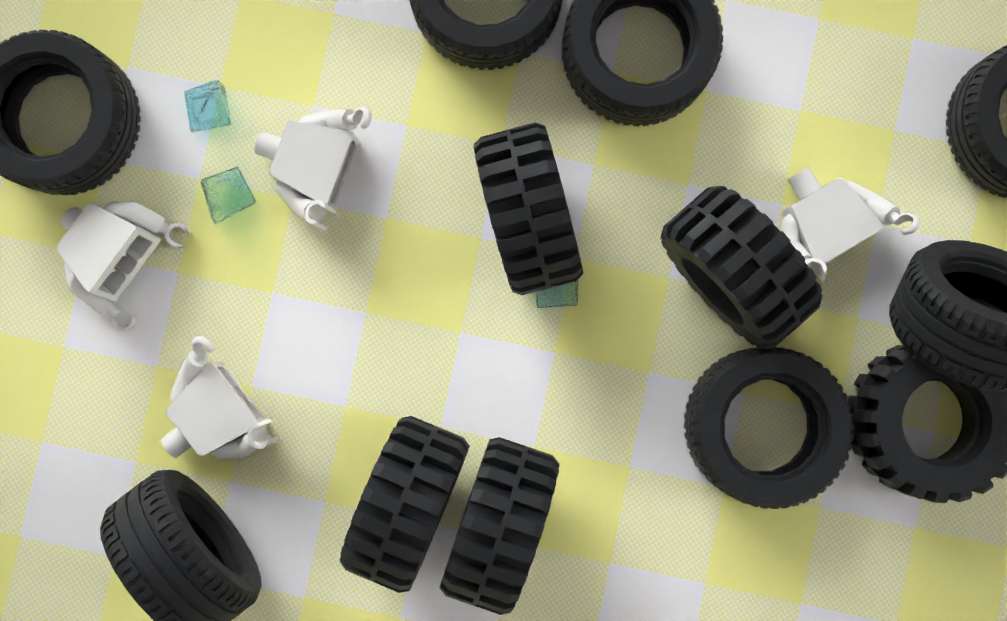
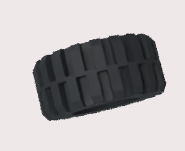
M534 122L480 137L473 144L475 160L496 243L512 292L526 295L577 281L583 275V267L559 171L545 125Z
M725 186L708 187L663 226L660 237L662 239L661 243L667 250L668 257L674 262L679 273L684 276L691 288L699 294L708 307L712 308L723 322L727 323L739 336H743L747 342L756 345L759 349L775 348L819 309L823 296L821 294L822 288L816 281L817 277L814 271L806 264L804 256L799 250L795 249L790 242L791 240L773 224V221L765 213L762 214L751 201L743 199L738 192L732 189L728 190Z
M897 345L886 350V356H876L867 364L870 372L858 375L854 385L860 388L857 396L849 395L848 403H850L851 408H854V419L852 420L854 430L852 432L855 433L856 440L851 441V445H853L854 454L863 456L864 460L861 465L869 474L878 476L880 483L920 500L924 499L933 503H947L949 499L956 502L970 500L973 496L971 491L984 494L993 488L994 484L991 481L993 477L1003 479L1007 475V391L981 389L955 381L919 361L903 345ZM927 381H939L945 384L956 396L962 412V426L956 442L947 452L934 459L921 458L912 451L905 439L902 426V416L907 400L919 386Z
M413 416L399 419L374 465L347 531L339 559L346 571L398 593L410 591L467 456L470 445L464 437Z
M501 437L489 439L439 587L445 596L499 615L513 611L533 563L555 491L560 465L553 455Z

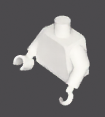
M366 106L358 107L355 111L352 109H337L304 115L299 122L288 121L282 138L262 131L257 138L254 152L257 155L273 160L269 175L277 180V193L293 213L306 219L308 223L322 231L328 229L322 225L324 215L327 213L336 215L337 213L334 208L359 143V139L354 132L348 130L355 129L360 124L362 117L361 128L366 129L370 125L372 114Z
M810 167L788 179L800 201L783 210L784 218L780 223V231H783L791 240L790 242L795 249L801 252L806 259L805 262L808 267L812 268L815 275H818L822 282L826 281L827 267L825 263L884 229L883 223L885 225H892L893 223L900 225L906 221L913 222L910 227L901 230L903 235L912 234L919 228L920 222L916 215L912 213L900 214L899 207L853 181H845L839 177L821 187Z
M109 202L104 208L90 203L85 206L83 211L76 207L70 208L61 217L60 223L67 232L57 245V251L65 261L63 266L67 286L73 294L100 315L109 314V321L114 329L127 331L134 326L135 316L131 315V322L129 324L120 325L115 320L120 310L113 304L118 300L162 240L156 234L158 232L164 234L165 239L171 246L182 248L185 246L173 240V231L177 228H182L191 234L192 231L184 224H169L165 222L164 216L137 202Z
M196 336L191 344L193 350L188 353L180 367L170 394L172 404L167 408L166 413L176 428L161 439L164 449L172 457L177 458L192 446L200 457L212 454L215 458L223 460L248 457L259 449L278 442L280 435L272 438L266 431L267 424L272 422V420L265 418L222 362H210L207 365L209 358L206 350L209 353L214 350L213 344L204 336Z

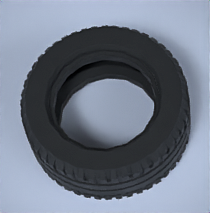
M444 0L409 1L419 30L438 53L441 52L443 57L449 58L455 64L459 63L460 66H469L471 69L479 68V70H484L485 68L494 70V68L502 69L504 66H513V63L516 62L517 64L520 63L524 58L530 57L532 52L535 53L545 43V39L550 37L551 32L556 26L563 0H528L515 16L498 24L478 25L461 19L447 7Z
M574 0L566 18L562 40L564 72H567L566 77L570 82L572 90L574 89L576 96L581 98V102L584 105L587 104L588 109L594 110L598 116L601 117L602 115L606 120H613L614 123H623L626 126L655 125L660 121L663 123L669 118L676 117L678 113L681 114L698 98L708 85L721 58L720 54L723 50L722 42L724 35H722L723 25H721V15L718 14L719 9L717 5H714L715 1ZM632 6L654 8L672 21L680 33L684 49L680 69L665 80L649 84L628 82L614 74L600 57L596 42V33L603 20L619 9Z
M32 30L28 33H20L18 36L14 35L9 40L2 41L0 43V176L11 182L46 194L67 196L68 194H78V192L85 193L88 190L97 188V185L105 184L107 180L110 181L113 178V174L119 173L121 171L120 168L125 166L127 163L126 159L131 157V152L136 146L134 143L139 137L137 134L140 132V125L138 123L141 122V116L139 115L141 111L140 106L137 105L139 101L127 75L115 62L83 39L63 31ZM69 74L81 77L89 91L92 109L86 131L76 144L63 152L47 156H36L29 150L20 132L19 114L23 100L35 85L51 76Z
M1007 45L985 57L967 71V74L957 83L956 90L951 95V100L948 104L949 109L946 113L948 118L946 120V126L948 127L946 135L949 136L948 143L952 146L950 150L955 156V161L960 163L959 167L961 170L965 171V175L969 179L972 178L976 185H980L982 189L989 190V193L993 195L998 194L1002 198L1007 197V138L1003 134L999 109L1001 96L1007 88Z
M964 240L938 241L917 251L911 258L889 305V317L895 335L910 353L936 372L976 388L1007 391V251Z
M755 347L739 350L720 358L718 362H714L709 369L703 372V376L699 377L698 382L692 388V394H689V401L685 407L687 409L686 413H684L686 445L690 449L689 454L693 458L696 467L699 468V471L723 493L754 507L759 506L764 509H779L781 507L785 509L789 508V506H799V503L804 504L810 498L818 497L819 493H823L826 487H830L834 483L833 480L839 477V471L843 470L846 466L844 463L846 460L848 461L849 450L851 451L853 446L851 445V440H854V434H852V430H854L852 420L854 418L853 414L850 413L851 405L847 401L846 393H843L842 385L837 383L838 379L831 375V372L828 368H824L823 364L815 361L810 356H805L804 353L796 352L792 349L778 347L759 349ZM761 380H774L786 385L799 397L807 420V434L801 450L787 464L771 471H752L745 468L732 455L725 439V417L731 401L745 387Z
M158 470L125 493L105 510L100 526V535L106 556L125 589L152 620L231 621L256 602L262 582L259 568L252 552L221 507L188 476L176 470Z

